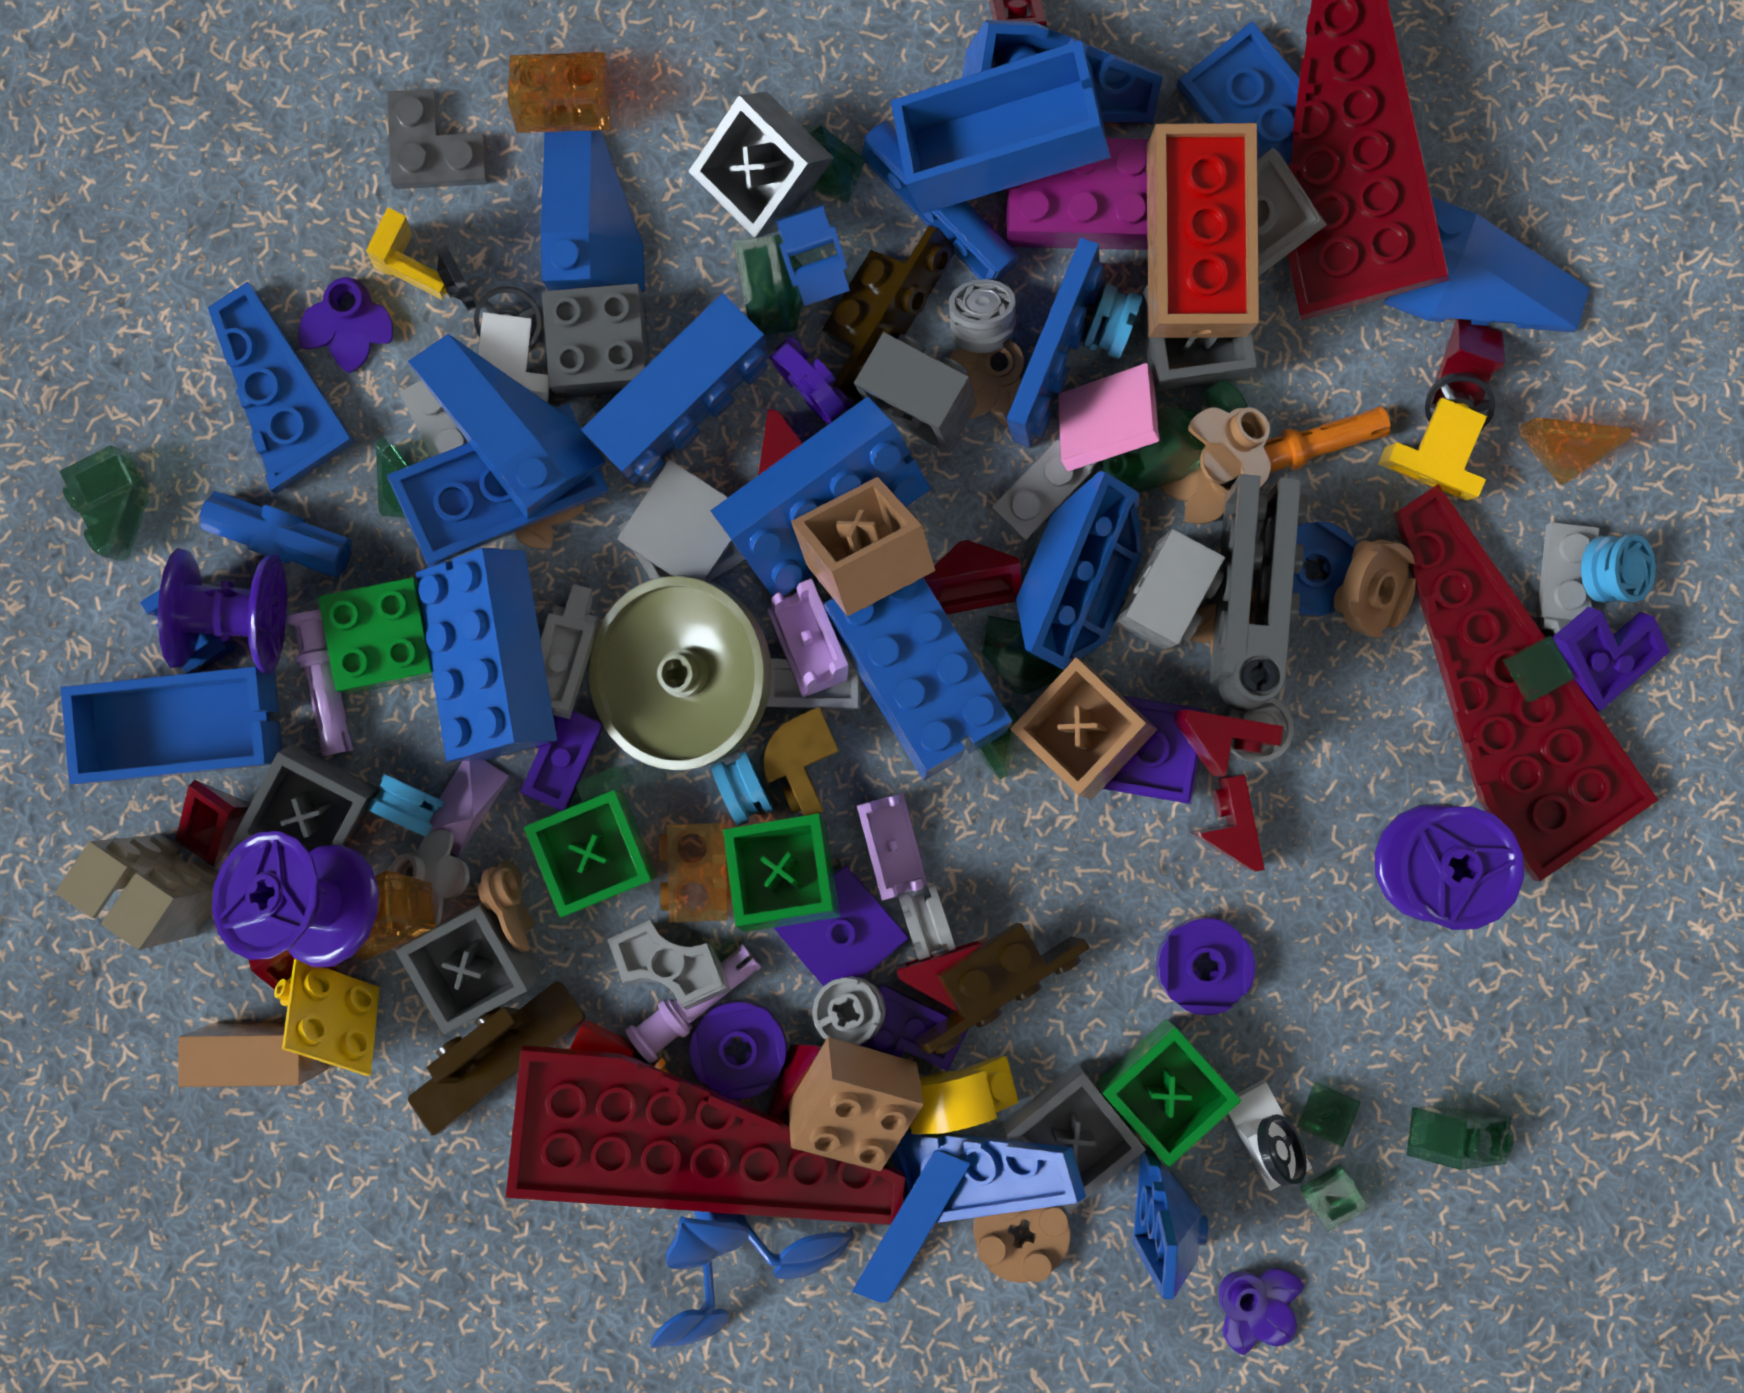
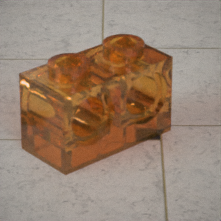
M580 52L510 55L507 101L516 133L611 130L612 82L606 53Z
M729 822L667 824V834L659 835L660 862H668V882H661L660 904L662 911H669V922L724 921L731 918V889L723 829H729ZM688 834H697L705 840L707 850L701 860H690L684 855L682 842ZM697 882L706 888L708 900L704 907L693 908L685 902L683 891L688 883Z
M389 870L376 875L375 879L379 889L377 917L368 939L352 957L367 961L434 929L432 883Z

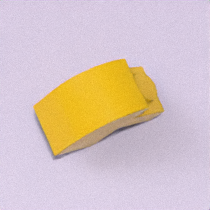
M1007 1056L989 1058L961 1071L936 1072L920 1078L924 1105L911 1123L910 1128L912 1134H939L958 1131L997 1118V1112L1019 1103Z

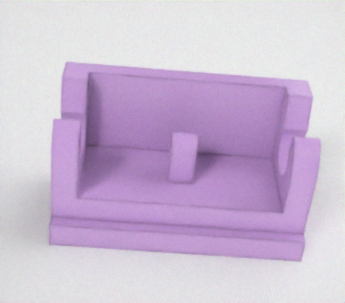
M812 579L799 583L796 588L797 593L790 597L783 598L780 592L775 594L771 599L772 608L767 609L768 616L802 698L845 682L848 675V663Z
M900 793L857 805L881 899L893 898L907 891H918L923 889V886L928 885L904 794Z

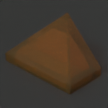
M1538 417L1520 425L1519 436L1558 484L1567 483L1629 440L1632 428Z

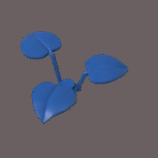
M693 1211L696 1219L681 1216L675 1238L667 1250L665 1260L667 1266L672 1269H690L703 1265L705 1302L699 1310L683 1311L665 1322L651 1339V1348L693 1344L711 1337L726 1325L729 1319L727 1310L714 1309L715 1296L712 1260L716 1256H721L738 1249L749 1239L770 1266H776L773 1270L775 1278H801L822 1270L836 1260L847 1248L853 1237L852 1227L846 1233L829 1232L801 1238L786 1247L781 1254H774L749 1226L743 1214Z

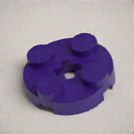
M789 335L769 356V360L791 388H796L807 400L805 403L826 424L829 425L854 407L852 402L839 388L835 386L832 389L830 387L835 378L827 367L817 358L809 364L806 361L809 357L807 352L792 336Z
M1196 917L1185 920L1181 924L1169 929L1157 952L1156 972L1159 983L1166 995L1182 1008L1194 1014L1216 1015L1232 1008V1005L1249 991L1255 975V959L1247 941L1244 940L1240 932L1228 923L1211 917ZM1209 952V959L1217 961V970L1209 971L1208 978L1201 979L1199 971L1193 969V962L1200 959L1201 953Z
M747 1000L727 1001L713 1007L699 1021L690 1041V1061L697 1078L703 1084L706 1083L710 1089L718 1092V1094L729 1099L751 1098L763 1093L778 1077L787 1054L786 1036L780 1022L767 1007ZM740 1036L744 1043H750L752 1046V1051H748L745 1054V1061L737 1062L735 1055H727L725 1052V1047L732 1044L733 1037Z

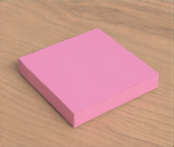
M1148 363L1058 394L1061 462L1067 472L1159 441L1154 376Z

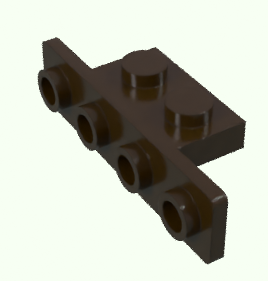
M933 225L927 227L906 263L870 250L849 284L850 291L843 294L822 328L830 338L854 348L833 382V387L839 388L854 406L863 400L854 382L883 332L898 339L900 334L905 335L916 316L923 310L927 298L939 278L950 265L951 259L955 254L954 246L939 227Z
M1016 922L936 974L957 1011L915 1038V1043L919 1049L929 1054L934 1051L936 1054L949 1051L961 1042L960 1034L973 1025L983 1027L996 1020L1002 1014L1000 1007L1014 998L1017 1001H1021L1032 996L1042 987L1040 984L1041 980L1053 972L1059 975L1077 966L1081 961L1079 955L1090 948L1088 943L1083 938L1071 936L1040 955L1023 924Z
M559 981L552 983L520 1009L511 1007L501 1008L498 1006L481 1015L475 1021L477 1028L464 1038L462 1036L455 1037L437 1050L436 1054L439 1058L426 1067L432 1078L409 1095L408 1102L428 1133L432 1136L439 1135L518 1073L522 1045L551 1047L581 1024L586 1016L566 986Z

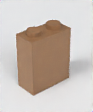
M286 1022L212 1023L178 1037V1087L299 1086L328 1070V1064L283 1050L282 1045Z

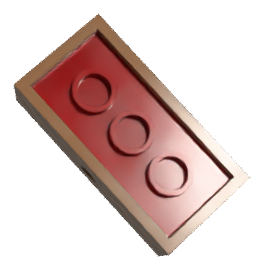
M1257 123L1155 125L1147 142L1148 338L1247 337L1259 324Z

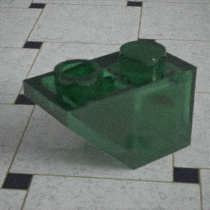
M1167 406L1162 407L1157 411L1159 441L1099 461L1102 471L1107 472L1139 493L1185 478L1200 467L1201 452L1206 446L1188 429L1190 421L1200 412Z
M109 445L59 472L66 484V487L63 488V494L68 504L74 511L81 514L87 526V529L84 530V536L91 549L102 557L122 561L130 555L150 493L131 454L113 445Z
M1436 1105L1412 1107L1406 1155L1458 1170L1506 1164L1507 1157L1510 1155L1514 1144V1135L1512 1130H1510L1512 1116Z

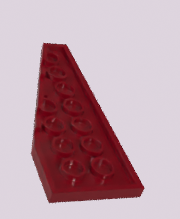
M1311 0L1310 14H1308L1306 25L1305 54L1301 63L1293 125L1294 139L1291 163L1288 164V167L1326 223V226L1287 255L1298 310L1302 320L1450 280L1388 0Z
M1437 484L1396 511L1394 517L1402 544L1411 551L1414 557L1415 565L1408 564L1412 577L1416 579V591L1478 800L1486 812L1498 817L1514 833L1523 853L1525 869L1534 881L1541 882L1657 802L1658 798L1575 679L1571 676L1566 666L1439 484Z
M522 1045L505 1198L891 1225L902 1206L905 1183L903 1171L886 1164L881 1171L791 1148L789 1123L623 1053Z

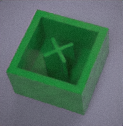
M412 577L318 596L336 692L354 694L433 678L416 578Z
M623 789L612 790L523 827L559 918L658 877Z
M819 813L723 829L735 927L744 932H751L840 917L827 823Z
M1167 1019L1161 1022L1095 1083L1102 1094L1168 1167L1176 1162L1242 1101Z

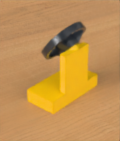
M387 207L366 249L373 267L391 277L394 275L440 300H443L444 296L448 294L450 298L454 297L461 300L467 311L475 309L474 299L446 245L437 249L439 255L437 271L403 254L412 237L407 217Z
M1466 372L1452 373L1437 380L1431 386L1426 396L1425 414L1429 424L1418 450L1395 442L1384 448L1378 465L1430 487L1439 484L1443 492L1464 501L1479 497L1486 479L1465 471L1464 468L1480 431L1487 426L1494 415L1495 395L1491 386L1480 376ZM1455 381L1475 383L1484 389L1489 399L1474 401L1473 397L1468 393H1455L1449 383ZM1441 388L1446 399H1439L1432 414L1430 409L1431 400L1434 394ZM1488 409L1486 415L1478 413Z

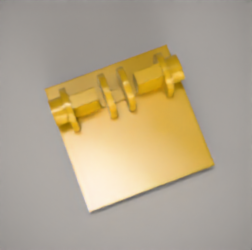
M294 959L292 977L289 980L281 979L274 991V996L280 999L281 1005L288 1007L282 1049L364 1076H370L380 987L325 967H312Z

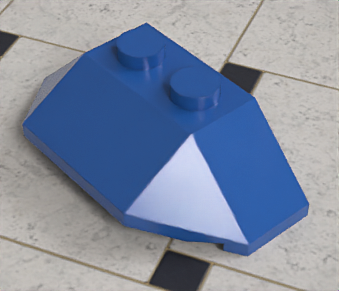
M1099 471L1051 514L1016 598L1025 649L1060 669H1066L1076 657L1081 659L1107 642L1142 556L1141 524L1137 512V507L1140 505L1139 492L1107 472Z

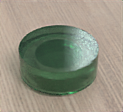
M1220 380L1205 391V401L1209 408L1216 407L1230 413L1234 409L1248 407L1240 391L1228 381Z

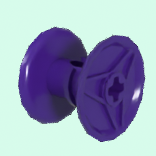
M177 548L170 554L162 575L157 616L159 642L163 658L170 668H182L194 655L200 634H213L221 636V641H229L232 636L248 637L251 657L258 670L265 674L273 673L279 663L284 646L288 602L285 570L279 555L268 554L257 566L251 589L235 588L230 581H221V587L203 586L199 565L189 550Z
M1418 805L1400 813L1382 831L1374 853L1375 877L1384 897L1402 914L1423 922H1433L1451 930L1479 929L1499 920L1516 902L1524 881L1523 853L1514 833L1495 815L1472 806Z
M280 831L259 832L239 843L223 862L213 888L212 914L217 933L230 951L248 960L271 959L288 950L295 959L312 967H331L352 957L368 939L378 913L379 889L372 867L358 851L339 844L318 846L308 852L298 839Z

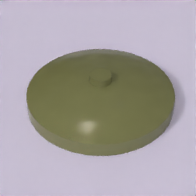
M683 576L657 578L640 584L623 595L602 620L590 654V691L596 712L604 728L612 739L632 757L645 764L667 770L701 768L719 762L733 754L750 738L757 728L766 709L770 694V653L757 619L749 608L732 592L718 584L700 578Z

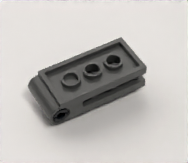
M1240 474L1225 496L1220 555L1225 558L1219 568L1220 571L1225 573V576L1217 590L1210 684L1219 685L1223 701L1229 707L1238 711H1250L1275 697L1282 690L1285 683L1290 622L1296 623L1300 608L1299 593H1293L1292 590L1294 573L1300 574L1304 557L1303 544L1296 543L1297 526L1304 524L1308 505L1307 495H1300L1301 479L1280 478L1267 494L1265 491H1260L1261 476ZM1258 521H1262L1260 540H1256ZM1253 570H1258L1254 622L1249 624Z

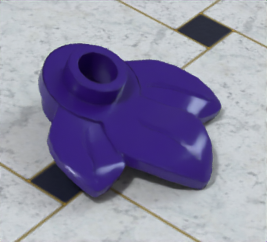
M343 277L334 280L328 285L323 295V301L314 304L305 311L299 327V345L305 350L328 345L338 365L346 372L353 373L366 362L370 354L371 342L375 344H389L392 342L393 322L385 308L372 302L370 292L365 285L354 278ZM347 295H354L356 302L353 308L343 310L341 308L342 299Z
M1270 1268L1257 1276L1250 1272L1236 1271L1224 1277L1220 1283L1218 1294L1220 1306L1226 1313L1222 1332L1227 1344L1234 1351L1244 1356L1254 1347L1257 1339L1272 1346H1282L1292 1342L1297 1333V1322L1293 1311L1288 1306L1303 1291L1304 1284L1293 1273L1280 1268ZM1249 1293L1247 1299L1240 1303L1242 1296Z

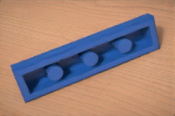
M888 121L881 122L865 136L861 159L927 226L933 225L941 229L954 246L955 255L979 279L999 281L1013 268L1020 255L967 201L928 213H920L906 186L896 129Z

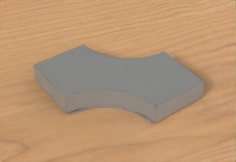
M652 920L607 939L622 983L627 986L638 982L663 984L673 992L680 1005L686 1010L731 990L715 946L710 943L694 947L672 944L663 937L656 923Z

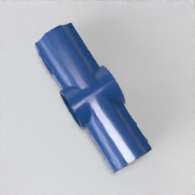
M213 491L212 495L205 500L199 515L201 518L200 529L247 545V549L265 556L268 554L279 555L284 563L290 564L292 561L328 576L339 578L343 570L346 569L352 554L351 546L353 540L309 525L305 523V519L267 505H263L261 508L225 493Z

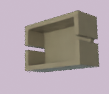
M162 835L89 841L54 893L89 917L97 918L114 891L124 889L101 925L136 949L141 950L196 936L212 913L213 888L218 873L202 862L193 861L191 865L185 862V859L177 854L180 850L179 846Z

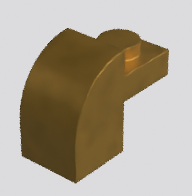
M819 707L797 716L780 726L769 740L764 755V771L767 782L771 783L786 776L790 784L782 787L788 804L794 814L802 810L804 816L824 811L805 767L839 752Z

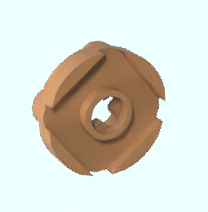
M1379 539L1373 542L1363 540L1355 546L1352 553V562L1346 573L1344 583L1337 589L1334 596L1335 610L1338 613L1344 614L1346 624L1354 632L1380 638L1385 636L1382 631L1387 626L1396 628L1408 613L1415 593L1416 579L1408 577L1407 563L1415 565L1411 551L1405 545Z
M1061 1206L976 1217L973 1222V1234L979 1258L991 1272L1011 1282L1025 1283L1031 1281L1037 1283L1044 1281L1063 1261L1069 1247L1070 1229L1067 1215ZM1022 1220L1029 1221V1230L1035 1233L1031 1240L1025 1239L1022 1244L1014 1243V1235L1008 1232L1010 1225L1019 1226Z

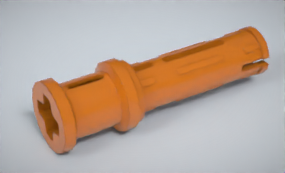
M1379 406L1354 416H1348L1300 432L1292 428L1282 430L1280 436L1267 439L1264 445V449L1271 462L1270 473L1290 468L1292 471L1299 470L1306 465L1309 459L1358 445L1365 441L1389 436L1391 424L1386 410Z

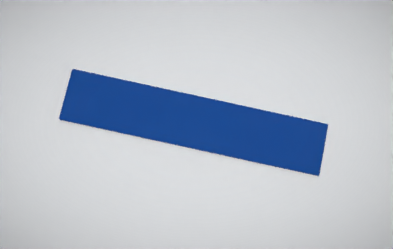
M934 1150L852 1292L880 1303L889 1301L968 1169L969 1162L939 1150Z

